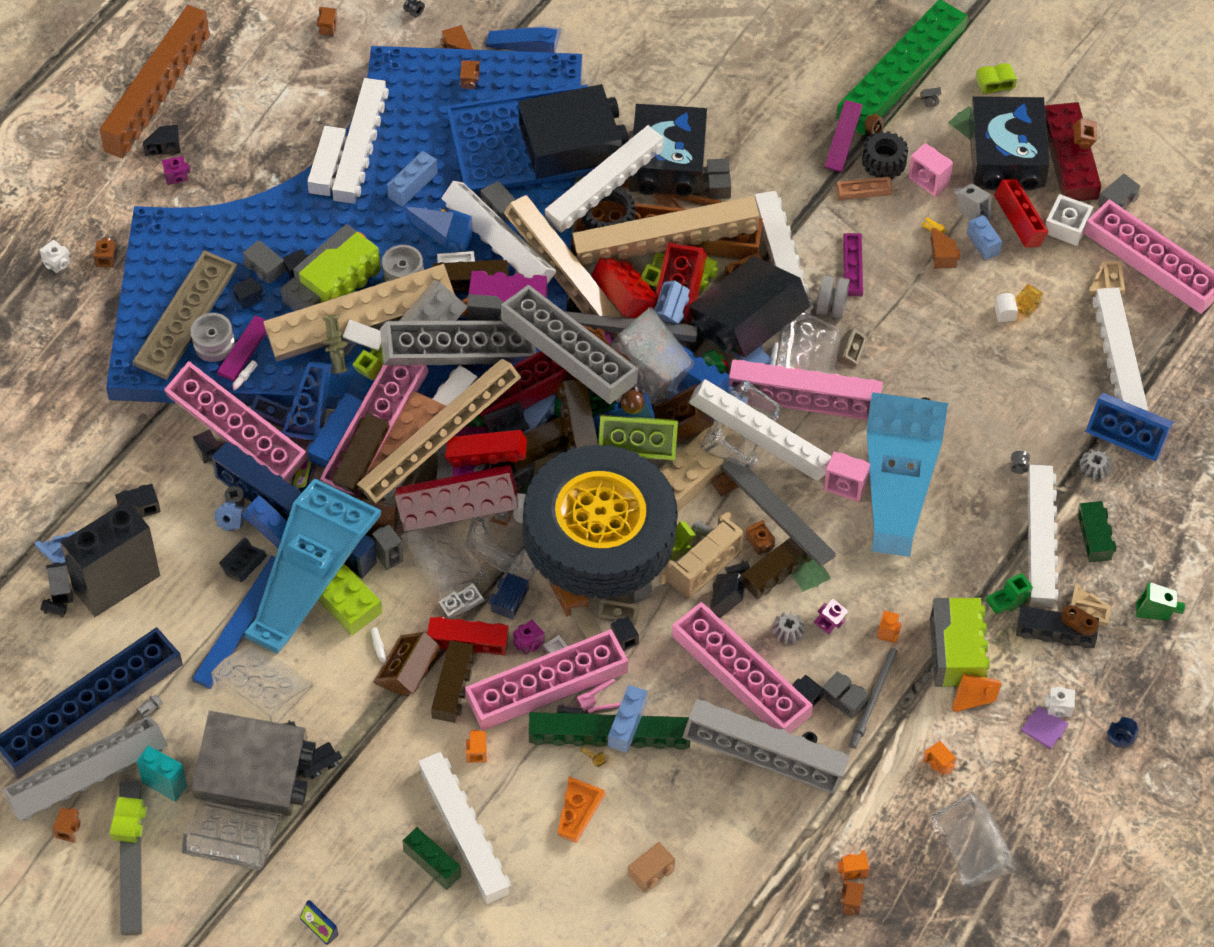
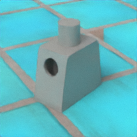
M969 184L965 188L958 186L954 190V195L958 198V209L969 221L982 215L988 221L991 220V195L974 184Z

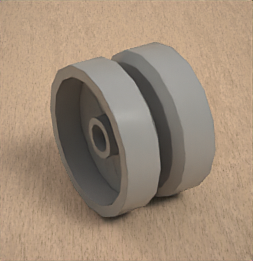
M398 245L387 250L382 257L384 282L423 271L421 253L409 245Z
M823 275L817 297V315L827 316L831 305L832 317L843 319L850 279L840 277L836 288H834V277Z
M207 313L198 317L193 322L191 338L197 356L209 362L226 359L235 346L233 329L229 319L222 314Z

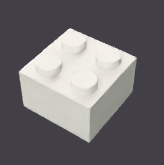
M1059 194L1046 220L1045 226L1049 231L1047 235L1078 246L1084 234L1086 222L1092 216L1093 206Z

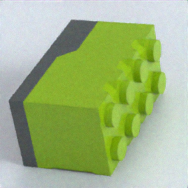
M345 224L293 269L295 279L317 294L321 299V303L354 293L356 288H363L367 284L369 277L377 276L381 271L379 249L366 239L361 232H357L348 224Z
M933 598L930 613V630L935 687L959 686L963 673L987 678L990 660L989 657H986L988 640H985L984 635L987 633V624L983 623L985 605H981V598Z

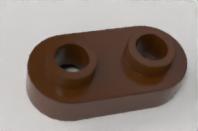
M877 114L869 115L865 120V128L869 136L872 137L873 133L879 134V131L883 130V120Z
M1068 605L1062 610L1061 620L1065 625L1084 636H1093L1097 633L1099 622L1092 615L1074 605Z

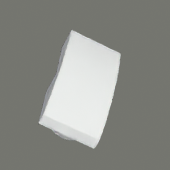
M471 584L458 594L454 591L439 601V604L447 616L451 618L474 608L485 600L475 585Z

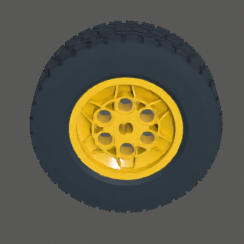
M586 445L579 447V449L567 450L566 453L562 452L555 459L549 460L545 466L543 465L537 472V475L535 474L527 489L523 506L522 527L523 541L527 554L535 568L539 570L545 579H549L550 583L556 587L560 586V589L566 592L571 591L572 594L578 596L585 595L588 598L598 597V599L630 594L654 580L655 576L657 577L663 570L672 554L678 519L676 498L669 481L667 482V478L660 472L659 468L653 463L651 464L645 457H640L639 454L633 451L629 452L625 448H615V446L592 445L590 447Z

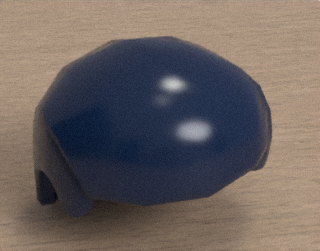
M1121 717L1116 723L1111 722L1107 730L1108 741L1118 748L1132 746L1138 738L1137 722L1128 717Z

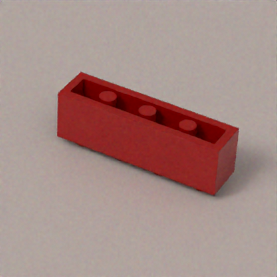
M1017 179L1002 180L994 193V197L1024 247H1040L1049 233L1048 229Z
M521 430L455 436L447 441L445 458L452 467L457 468L467 465L479 466L487 463L498 464L499 462L525 460L527 439Z
M430 617L427 635L440 646L439 649H448L450 640L472 644L475 653L506 656L509 625Z

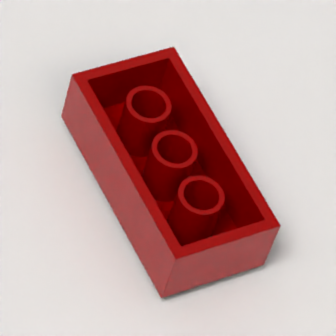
M667 243L656 294L659 298L663 284L667 281H676L681 286L690 289L688 294L689 301L684 306L682 312L683 319L679 322L690 325L693 317L688 306L698 298L707 254L703 248Z
M600 258L591 277L621 314L625 317L654 321L653 313L658 301V295L650 289L649 284L633 269V265L627 261H616L613 258Z

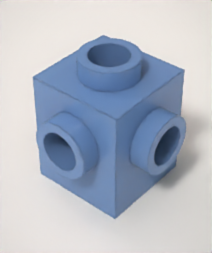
M224 502V504H221L215 510L214 518L217 521V527H223L222 529L226 531L241 529L244 525L242 513L245 511V506L236 505L235 502Z

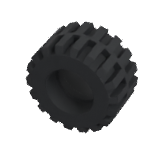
M879 131V134L873 133L872 137L869 136L863 147L862 165L865 167L864 170L869 172L871 176L875 175L876 178L890 177L893 179L895 175L900 176L907 165V142L903 141L904 138L902 136L898 137L897 133L892 134L891 131H887V133ZM879 154H888V155H890V156H889V157H885V156H881V155H879Z

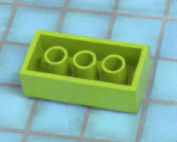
M600 415L598 445L625 448L627 451H633L639 454L640 457L643 456L645 458L675 460L678 421Z
M345 564L342 565L318 599L351 635H354L383 613L381 600Z

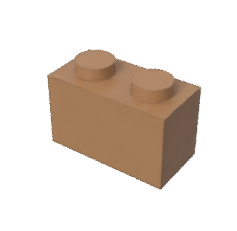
M658 842L628 866V876L645 892L649 888H654L662 877H667L674 871L675 858Z

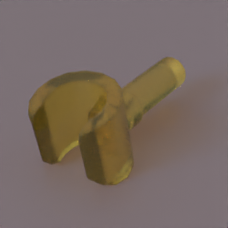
M584 747L580 748L581 752L592 759L596 767L607 762L603 752L595 755Z

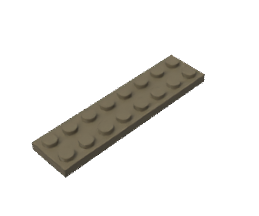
M204 250L133 360V366L167 380L192 341L191 326L198 317L211 311L237 270V264Z

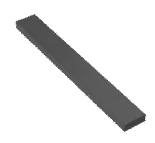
M565 312L579 324L587 327L590 326L594 330L600 328L604 332L696 342L697 326Z
M737 456L721 465V469L820 567L836 557V553Z
M140 781L119 782V797L141 799ZM138 837L136 843L120 841L121 935L142 934L141 837Z

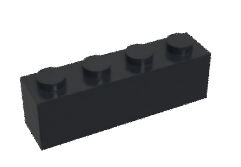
M1020 606L1016 636L1024 639H1039L1044 642H1058L1063 645L1071 644L1083 648H1095L1098 631L1093 636H1084L1062 622V612Z

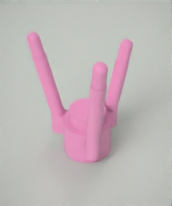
M615 679L603 682L587 693L576 697L582 712L587 710L590 714L599 710L620 707L621 703L594 707V704L597 703L594 695L614 683Z

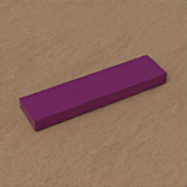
M845 100L825 164L826 169L843 172L863 107L862 104Z
M843 233L844 278L850 279L847 296H863L862 233Z
M254 316L218 369L219 376L231 381L237 379L267 334L264 327L266 319Z

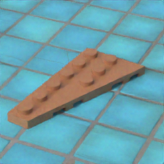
M413 391L366 475L434 418L446 405Z

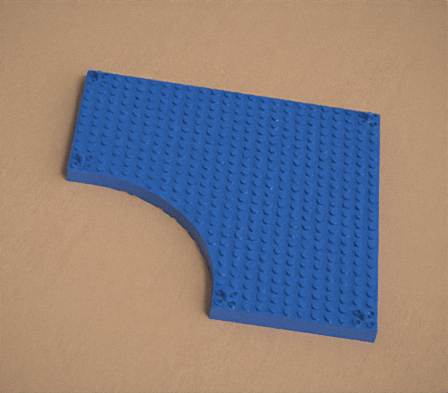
M371 46L367 78L385 81L389 93L388 98L384 99V112L380 113V126L376 127L377 137L372 142L373 152L372 155L369 154L368 156L369 166L368 169L364 170L365 180L364 183L360 184L361 195L357 197L355 204L334 201L333 191L330 196L309 193L308 178L312 169V165H310L307 169L282 184L236 201L200 207L134 206L106 384L108 399L116 401L175 403L167 396L164 389L189 361L246 406H252L256 395L259 394V396L266 397L267 400L270 399V401L277 402L281 406L292 407L308 363L315 361L332 364L329 355L330 351H325V348L329 347V345L276 362L266 334L243 370L252 360L258 366L250 374V377L235 391L232 386L234 381L219 376L217 372L225 359L216 362L201 359L194 350L193 341H191L167 380L133 366V360L202 252L205 250L237 264V270L209 312L222 314L229 319L233 329L235 344L255 315L269 320L294 312L292 308L283 302L280 290L291 280L287 272L283 273L271 284H268L265 280H260L252 269L248 270L245 267L243 252L258 240L281 258L301 249L304 250L306 255H310L345 224H348L357 232H361L366 239L378 247L381 263L379 274L369 277L367 284L363 288H356L355 292L385 283L383 279L382 257L387 250L394 246L409 245L416 248L422 255L424 270L432 268L433 263H438L437 254L453 252L445 249L405 218V205L402 207L389 199L387 184L424 151L437 159L438 174L406 204L425 206L429 210L441 208V210L444 209L448 212L450 209L446 207L447 203L441 198L453 181L461 183L463 181L446 106L581 85L582 54ZM462 60L480 61L479 82L475 83V89L461 88ZM351 120L349 126L346 128V135H347V137H348V133H349V130H350V126H351L352 120ZM575 178L506 189L515 200L527 195L545 217V209L575 185ZM481 192L475 193L479 198H481ZM510 221L506 222L525 241ZM550 224L571 251L572 226L568 229L566 228L563 232H559ZM473 232V240L466 252L474 251L475 261L504 259L501 255L492 251V246L483 242L478 233ZM508 265V276L517 274L513 266ZM553 276L547 284V299L562 311L567 312L568 294ZM253 277L255 282H259L263 288V301L243 310L234 297L232 286ZM454 291V294L462 301L469 296V291ZM461 314L456 321H468V316ZM346 340L348 345L343 347L345 353V365L348 367V371L337 374L331 373L326 409H336L338 400L343 398L346 393L364 401L375 380H370L357 372L352 364L363 350L370 353L372 349ZM536 347V353L540 352L541 350ZM474 364L473 367L465 369L476 375L479 379L495 364ZM427 365L429 372L417 393L430 399L434 398L438 388L443 383L445 384L449 379L450 373L457 369L458 365ZM555 413L554 415H551L550 418H558V416Z

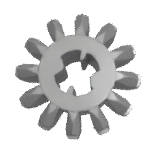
M1099 448L1096 452L1092 449L1088 453L1084 452L1079 463L1081 473H1085L1086 478L1092 477L1093 481L1096 478L1101 481L1104 477H1108L1110 470H1112L1111 456H1107L1106 451L1101 453Z
M782 612L781 617L776 616L775 622L772 623L773 637H777L778 643L784 641L785 646L788 642L794 645L796 640L801 641L802 635L805 634L804 620H800L799 614L793 616L792 612L789 615Z

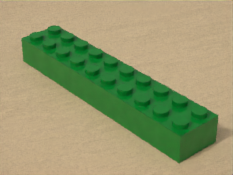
M938 0L837 105L836 119L839 120L845 100L862 104L863 107L856 131L865 136L867 134L865 128L866 118L874 113L882 118L962 34L966 29L968 15L945 1Z

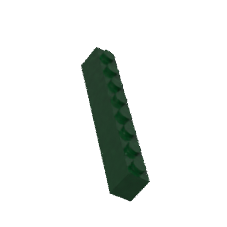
M530 712L529 743L535 745L554 744L557 746L564 744H573L575 746L594 745L596 747L608 746V735L616 715ZM642 716L630 746L636 748L655 747L657 749L671 747L680 750L690 748V740L682 738L689 717Z

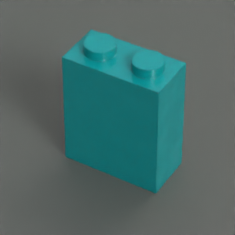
M148 745L136 761L142 784L176 802L187 787L183 765Z

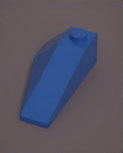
M535 26L489 31L486 47L523 52L556 53L561 28Z
M405 205V218L445 249L453 253L466 252L473 240L472 216L456 210L444 212L441 208L429 210L425 206Z

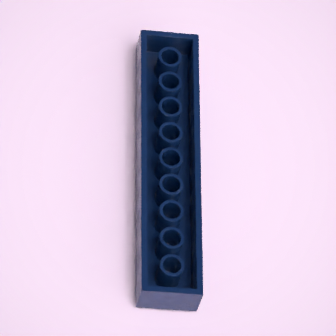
M226 442L212 456L215 478L228 487H240L243 490L244 498L251 503L260 495L288 521L292 505L301 494L300 490L295 485L288 484L282 476L272 473L266 465L256 462L251 455L244 454L238 446ZM363 536L344 562L360 578H363L377 564L375 542L369 536Z
M158 627L154 628L0 734V759L14 776L19 779L181 667L183 663L180 652Z

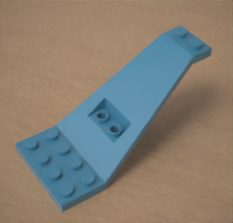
M872 392L866 429L874 523L872 552L906 557L911 556L914 533L943 441L948 403ZM889 460L895 461L893 467L888 466ZM910 462L914 463L912 470L907 468V464Z
M314 478L292 505L256 619L244 632V638L279 654L359 541L379 519L381 510Z

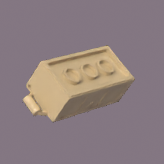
M726 512L724 515H720L718 517V526L681 558L677 564L670 560L668 565L659 573V583L666 584L668 582L687 599H690L742 552L743 530L731 521V514Z

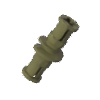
M339 314L323 316L327 330L326 336L328 340L323 341V344L329 345V347L325 348V351H330L329 355L333 368L331 373L333 374L348 371V367L345 365V353L343 347L347 346L348 342L341 339L342 334L338 321L340 318Z

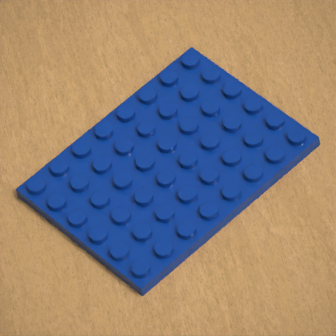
M588 85L446 106L463 183L474 193H480V190L497 181H500L505 188H512L588 175L596 167L536 180L518 124V101L585 88Z

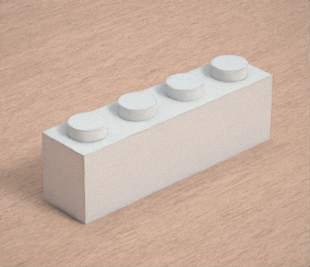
M324 126L308 178L309 193L325 196L331 195L347 140L346 129Z

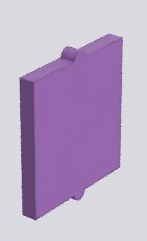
M1038 705L1033 714L1028 716V721L1022 727L1021 732L1051 749L1057 740L1062 738V733L1067 728L1068 723L1059 717L1048 715V711Z

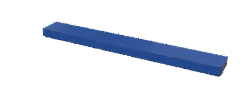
M271 556L197 670L193 677V682L211 689L244 638V632L256 619L276 557Z

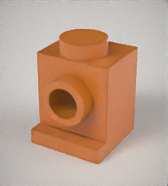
M884 610L879 625L878 639L897 643L901 629V622H898L899 614Z
M470 731V739H466L467 763L487 762L486 731Z
M938 741L924 752L923 761L925 764L929 761L931 768L934 771H938L941 775H948L955 768L956 757L941 741Z
M861 850L859 855L847 854L841 858V861H837V870L839 874L842 873L843 881L868 877L869 865L865 850Z

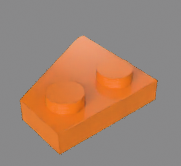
M963 673L952 705L953 711L958 712L995 702L1002 683L996 679Z

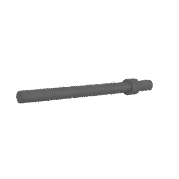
M890 648L859 723L855 724L853 737L849 744V747L852 749L857 748L860 738L864 736L867 730L866 724L898 652L895 648Z

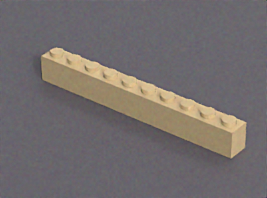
M527 195L511 202L504 214L525 241L556 270L554 278L583 314L623 318ZM610 332V339H613V350H618L619 352L630 348L638 338L637 335Z
M503 359L498 361L359 481L357 485L366 497L377 503L521 377L512 364Z

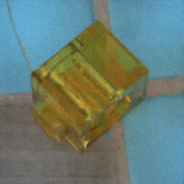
M1027 284L1015 298L1018 312L1030 317L1041 304L1043 292Z

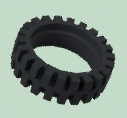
M616 187L609 196H605L599 202L614 201L624 206L626 215L622 219L609 223L598 221L591 215V209L582 217V222L588 230L634 221L636 214L635 202L630 193L627 194L626 190L620 191V187Z

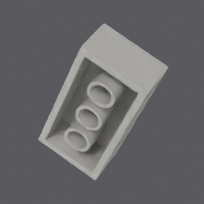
M434 280L399 321H456L467 306L441 282Z

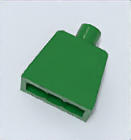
M1148 582L1136 600L1135 617L1166 621L1173 612L1183 614L1185 603L1177 601V592L1175 590Z

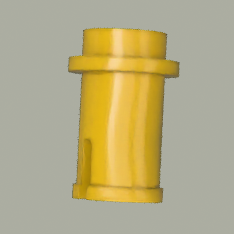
M929 217L925 218L927 223L925 221L922 223V227L930 232L932 228H936L943 234L946 231L943 224L939 225Z

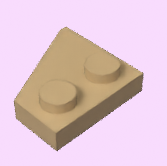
M1103 261L1089 289V295H1096L1097 289L1119 287L1120 294L1124 295L1125 285L1121 261Z
M1075 583L1071 605L1082 609L1093 617L1099 618V625L1107 627L1111 606L1099 600L1093 593H1087L1081 589L1080 584Z

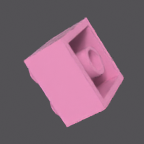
M925 143L911 155L908 178L937 197L950 185L953 162L948 157L940 154L934 147H930Z
M834 451L826 469L824 490L860 502L868 484L870 463Z

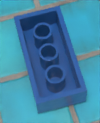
M1102 393L1096 402L1085 432L1148 459L1157 461L1161 456L1174 422Z

